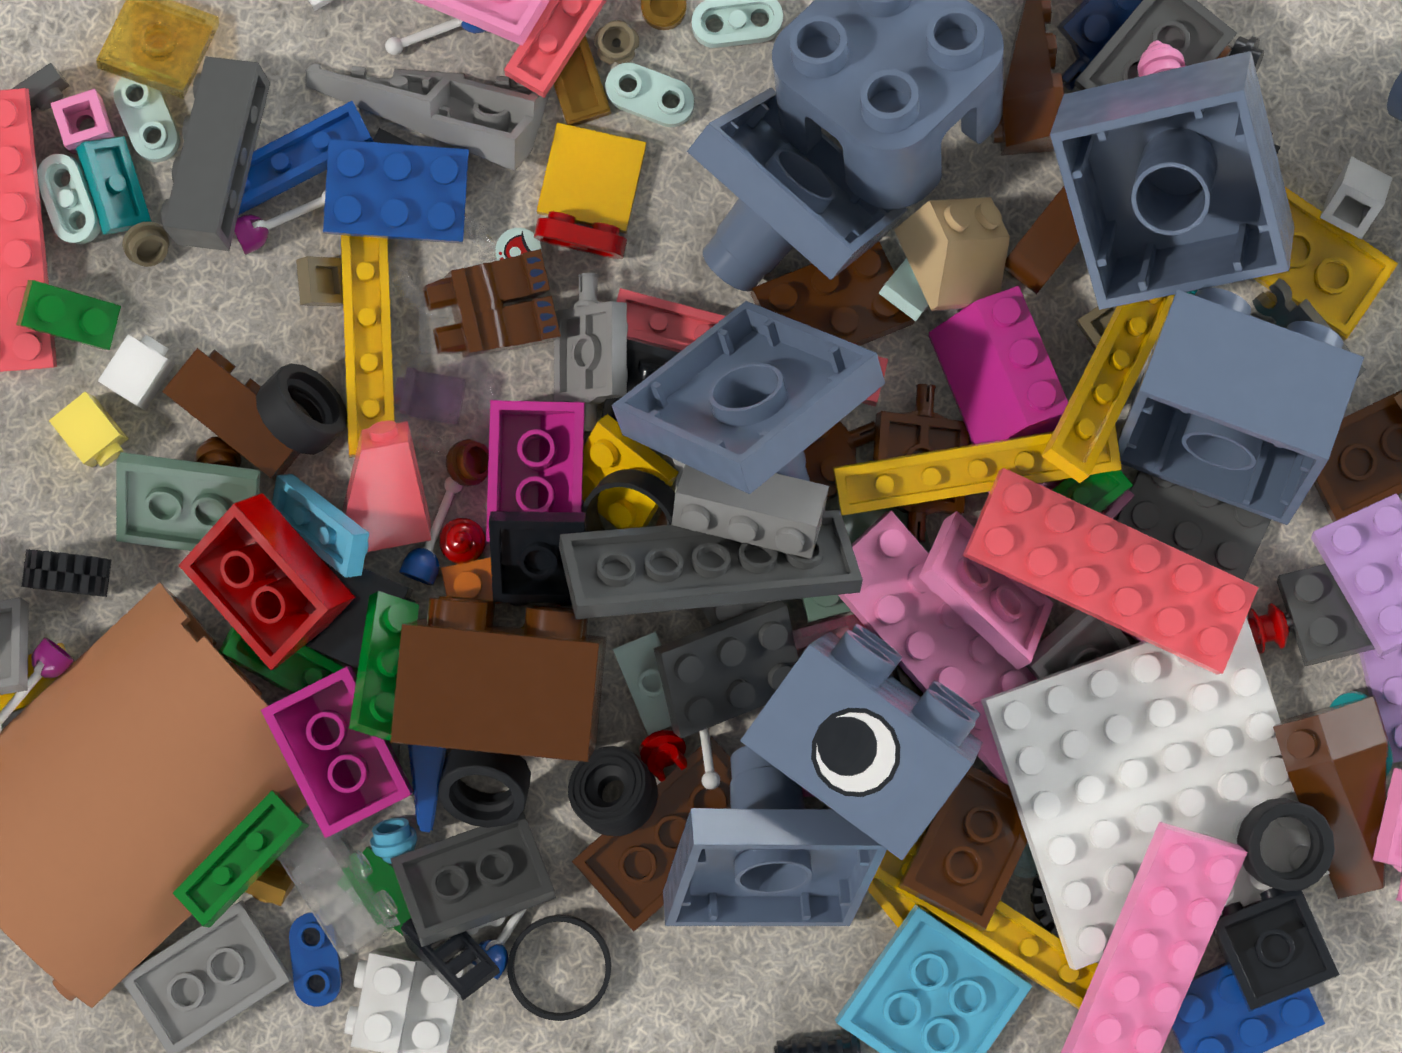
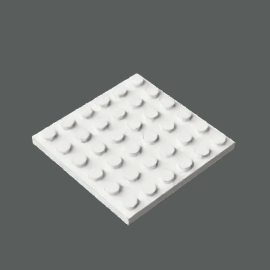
M1247 617L1223 674L1217 675L1143 641L981 699L1069 968L1073 970L1101 960L1159 822L1237 844L1241 823L1252 808L1269 799L1287 798L1299 802L1287 774L1273 726L1281 723ZM1281 817L1272 821L1263 832L1260 842L1261 857L1265 864L1278 872H1291L1299 868L1308 856L1311 846L1310 833L1306 825L1296 818ZM1242 864L1224 907L1239 901L1242 906H1246L1262 900L1260 893L1272 887L1257 881L1245 870ZM1327 870L1323 876L1330 874V872Z

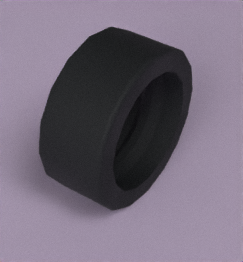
M290 363L280 367L261 386L256 395L257 410L265 426L286 447L301 454L315 455L325 450L344 431L348 423L347 409L340 394L322 375L304 365ZM293 400L300 404L311 416V418H309L305 413H303L294 403Z
M452 749L444 761L439 781L438 797L444 809L456 819L469 825L485 828L504 826L517 820L525 810L531 771L526 760L520 755ZM470 775L489 776L501 781L509 790L493 794L479 792L468 787L460 778Z
M1287 798L1269 799L1252 808L1242 821L1237 836V845H1240L1248 852L1243 862L1245 870L1260 883L1285 892L1304 890L1319 882L1330 868L1335 852L1333 832L1326 818L1312 806ZM1281 817H1292L1300 820L1306 825L1310 833L1311 846L1308 856L1299 868L1291 872L1272 870L1261 857L1260 842L1263 832L1272 821Z

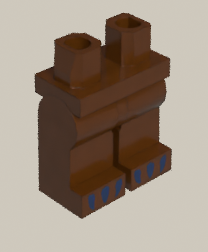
M541 249L498 261L451 270L443 279L430 283L423 288L428 311L451 307L455 324L433 329L438 354H457L462 352L463 358L478 354L553 342L561 337L552 295L519 304L503 305L505 303L543 296L550 290Z

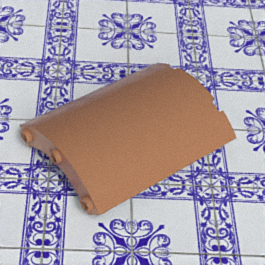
M160 582L3 728L0 733V929L54 979L52 983L62 996L69 1001H73L77 997L90 1008H93L191 915L185 906L174 896L173 892L272 790L278 792L297 813L308 805L261 712V709L269 706L262 699V692L235 663L231 662L229 664L214 647L217 642L202 626L192 611Z

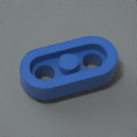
M308 912L298 917L293 922L289 931L295 992L302 1002L310 1006L320 1007L332 1002L342 989L343 978L338 932L334 921L328 915L321 912ZM307 928H315L319 931L320 941L318 944L311 945L306 942L304 933ZM312 975H320L324 978L325 988L323 991L317 992L311 989L309 980Z

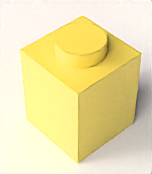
M87 392L82 393L49 420L80 461L92 468L97 464L105 467L116 460L120 453L124 451L121 445L129 439L96 397Z

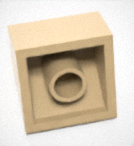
M991 197L929 200L894 229L931 311L965 308L976 300L1001 291L1010 236L1002 221L1001 212L995 206Z

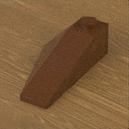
M1051 0L1023 1L1003 85L1002 117L997 128L991 134L992 143H1000L1001 156L1054 151L1050 132L1061 104L1064 90L1061 73H1052L1051 71L1055 70L1058 49L1056 35H1053L1052 32L1046 33L1045 27L1046 24H1051Z

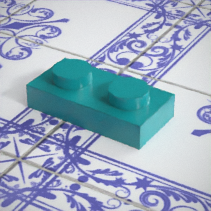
M125 136L82 142L76 150L103 235L128 231L131 227L141 222H152Z

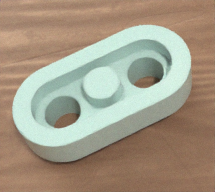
M705 0L693 12L692 32L698 42L710 48L767 42L773 39L781 30L783 10L777 0ZM756 13H764L769 21L765 26L758 27L752 23V16ZM717 18L722 21L723 28L718 32H711L706 28L707 21Z
M622 63L615 66L606 78L605 88L607 97L612 105L620 110L665 127L680 126L687 122L693 113V93L684 82L635 63ZM631 78L636 81L637 87L632 92H624L619 87L622 80ZM669 94L676 95L680 99V103L675 108H667L662 103L664 97Z
M133 72L123 76L115 86L114 102L134 149L144 159L151 162L168 160L178 150L180 135L159 85L152 77L145 73ZM135 88H142L144 90L142 99L137 102L130 101V92ZM151 130H161V139L157 143L150 144L147 142V135Z
M52 154L46 157L37 170L38 184L55 233L59 238L69 243L86 244L93 241L100 233L101 226L81 162L75 157L64 154ZM68 171L70 181L66 186H63L61 177ZM83 213L86 222L84 227L79 229L76 225V220Z

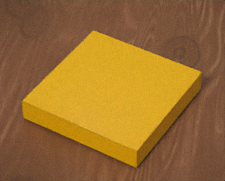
M557 123L537 206V214L548 216L549 211L561 212L574 216L576 223L593 226L594 222L616 226L620 228L621 233L627 234L647 143Z

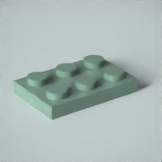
M121 452L116 461V541L192 551L234 503L260 494V470Z

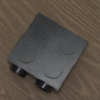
M491 511L489 516L493 602L509 603L515 606L529 603H554L559 606H572L559 549L560 534L586 532V512Z
M1275 888L1268 889L1260 893L1262 902L1244 908L1240 901L1224 907L1222 915H1220L1213 935L1228 969H1231L1249 1012L1340 975L1302 890L1285 892Z

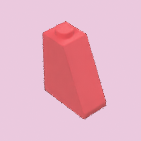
M381 421L373 424L370 428L361 430L342 512L369 532L367 552L431 540V519L408 421L400 423Z

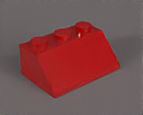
M263 493L234 503L178 565L270 670L277 668L326 629L355 598Z

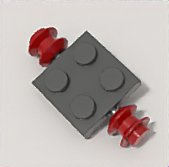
M1326 564L1278 576L1277 584L1287 613H1283L1273 603L1268 605L1267 614L1259 616L1253 608H1250L1247 620L1260 654L1265 652L1266 643L1272 641L1280 649H1283L1288 640L1289 632L1294 633L1305 667L1375 649Z

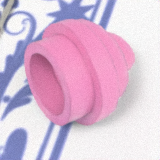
M1156 40L1142 54L1137 70L1139 77L1186 65L1183 54L1169 44Z

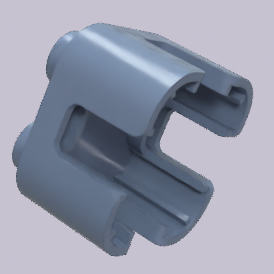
M814 0L781 31L773 46L772 64L781 130L794 147L807 154L822 140V127L834 136L843 148L845 182L854 194L870 205L884 209H900L914 205L929 195L939 184L942 178L941 142L945 134L960 119L961 132L977 144L985 141L997 128L1003 112L1004 42L1002 33L997 24L988 15L967 0Z

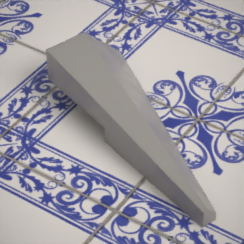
M314 63L306 70V87L345 103L353 101L355 106L456 148L469 149V153L513 171H516L533 149L551 92L550 89L546 97L543 98L528 88L511 87L510 78L504 76H497L495 85H488L465 78V74L394 69L392 78L367 77L365 67L352 66L351 74L348 76L323 70L321 64Z

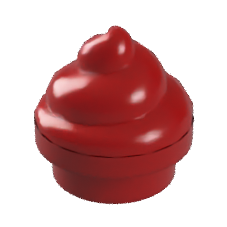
M468 518L451 520L443 527L439 536V546L443 555L448 560L457 564H465L477 560L482 555L486 545L483 529L478 523Z

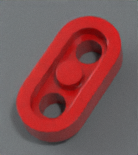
M549 211L547 218L537 219L534 238L539 241L613 259L624 258L627 239L619 236L620 228L594 222L593 227L589 228L575 224L576 218L574 216Z

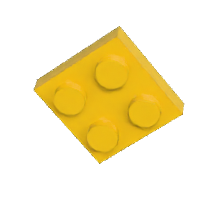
M605 415L596 423L583 449L582 500H586L604 477L624 469H635L650 473L671 487L679 474L676 469L649 447L622 435L618 422L610 415ZM614 487L601 491L597 504L598 513L618 529L647 527L659 507L646 495L624 487Z

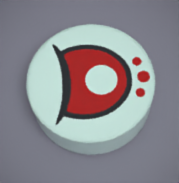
M512 228L504 232L498 239L496 257L497 260H502L533 250L541 249L542 252L540 241L534 238V233L530 230Z

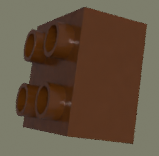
M439 596V598H429L427 619L402 624L390 743L588 762L597 744L607 637L587 635L588 618L576 619L573 608L533 605V608L526 607L524 629L493 626L495 602L482 599Z

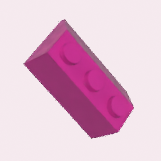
M1019 286L974 301L928 333V337L973 444L1055 430L1068 404V400Z
M490 400L486 541L490 543L489 516L491 511L582 512L584 402Z
M347 666L261 709L325 838L412 795L414 792L388 740L349 729L357 679L351 666Z

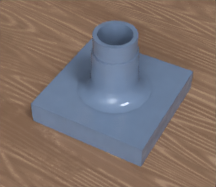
M773 88L765 90L710 122L687 150L694 159L739 198L718 226L716 234L704 247L703 257L710 269L720 279L741 291H752V288L757 286L764 276L770 273L793 247L832 280L885 237L908 210L907 207L900 209L879 208L870 205L854 194L845 182L843 151L823 133L822 140L807 154L794 147L781 130L776 91Z
M745 301L616 401L612 408L622 435L743 492L751 494L775 473L810 481L805 466L804 450L885 384V380L876 352Z
M743 746L737 749L730 758L732 774L730 782L731 809L691 808L663 889L665 926H850L887 849L833 809H805L802 786L749 747Z

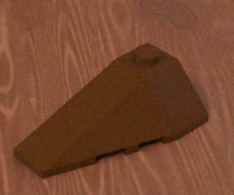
M1375 695L1282 720L1281 723L1273 726L1287 774L1298 801L1312 806L1323 815L1333 832L1335 852L1328 869L1330 872L1328 875L1338 899L1383 889L1385 887L1386 863L1374 861L1373 856L1384 813L1385 801L1387 800L1386 758L1388 757L1389 740Z

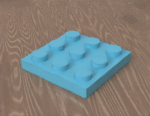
M915 904L840 1011L835 1021L879 1053H987L1033 986L1023 977Z

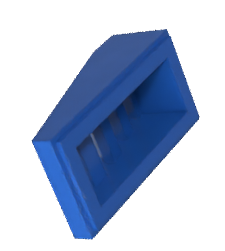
M408 744L416 823L420 831L430 833V830L433 831L439 781L446 748Z

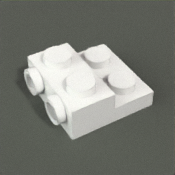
M376 950L369 953L368 961L360 959L354 979V987L362 989L359 1007L350 1006L344 1031L345 1034L353 1035L351 1047L382 1053H448L459 997L421 959ZM464 969L456 974L458 978L463 976Z

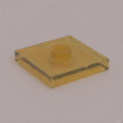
M126 0L96 59L97 68L184 99L217 31L219 17L173 0Z

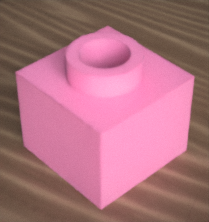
M95 89L50 103L63 144L71 154L77 153L76 148L82 142L115 137L103 99ZM83 120H94V127L80 131L79 127Z

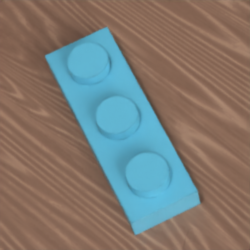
M277 475L272 500L275 508L316 554L345 578L362 576L364 559L368 551L369 532L295 475Z

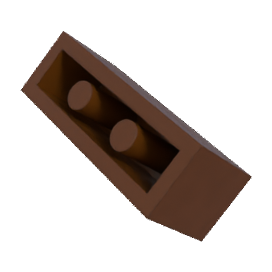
M197 348L162 392L268 477L276 481V476L283 475L300 453L286 447L272 435L263 423L256 403V395L261 386L251 378L244 385L231 375L236 366L215 349L208 356Z

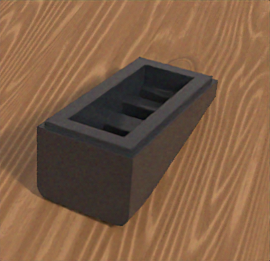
M410 918L401 926V931L408 948L462 1001L500 973L498 966L467 931L451 936L444 944L433 950L445 939L421 947L412 919ZM461 950H463V952H462L461 954H459L456 958H454V959H453L452 961H450L448 964L445 963V962L448 961L450 958H452L454 955H456L458 952H460ZM473 961L477 963L476 966H474L460 978L456 976V974H458L461 970H463Z

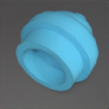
M391 818L373 827V837L370 840V844L376 856L392 864L390 858L413 851L418 838L416 830L410 827L407 819Z

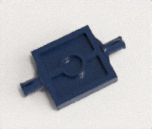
M1084 0L1057 26L1058 30L1071 44L1074 55L1077 58L1061 74L1062 82H1065L1063 85L1068 90L1072 91L1074 89V83L1143 0Z

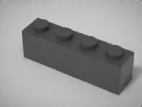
M205 56L202 72L197 73L193 83L195 99L191 114H188L183 122L182 134L184 143L181 155L176 157L173 162V186L170 198L164 201L161 209L162 227L177 245L230 251L271 83L258 62Z

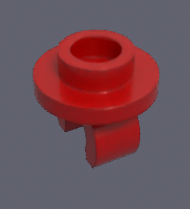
M660 730L652 733L643 740L639 747L641 760L660 782L666 780L663 772L664 767L675 763L681 770L687 767V759L684 756L686 751L684 739L678 737L671 730Z

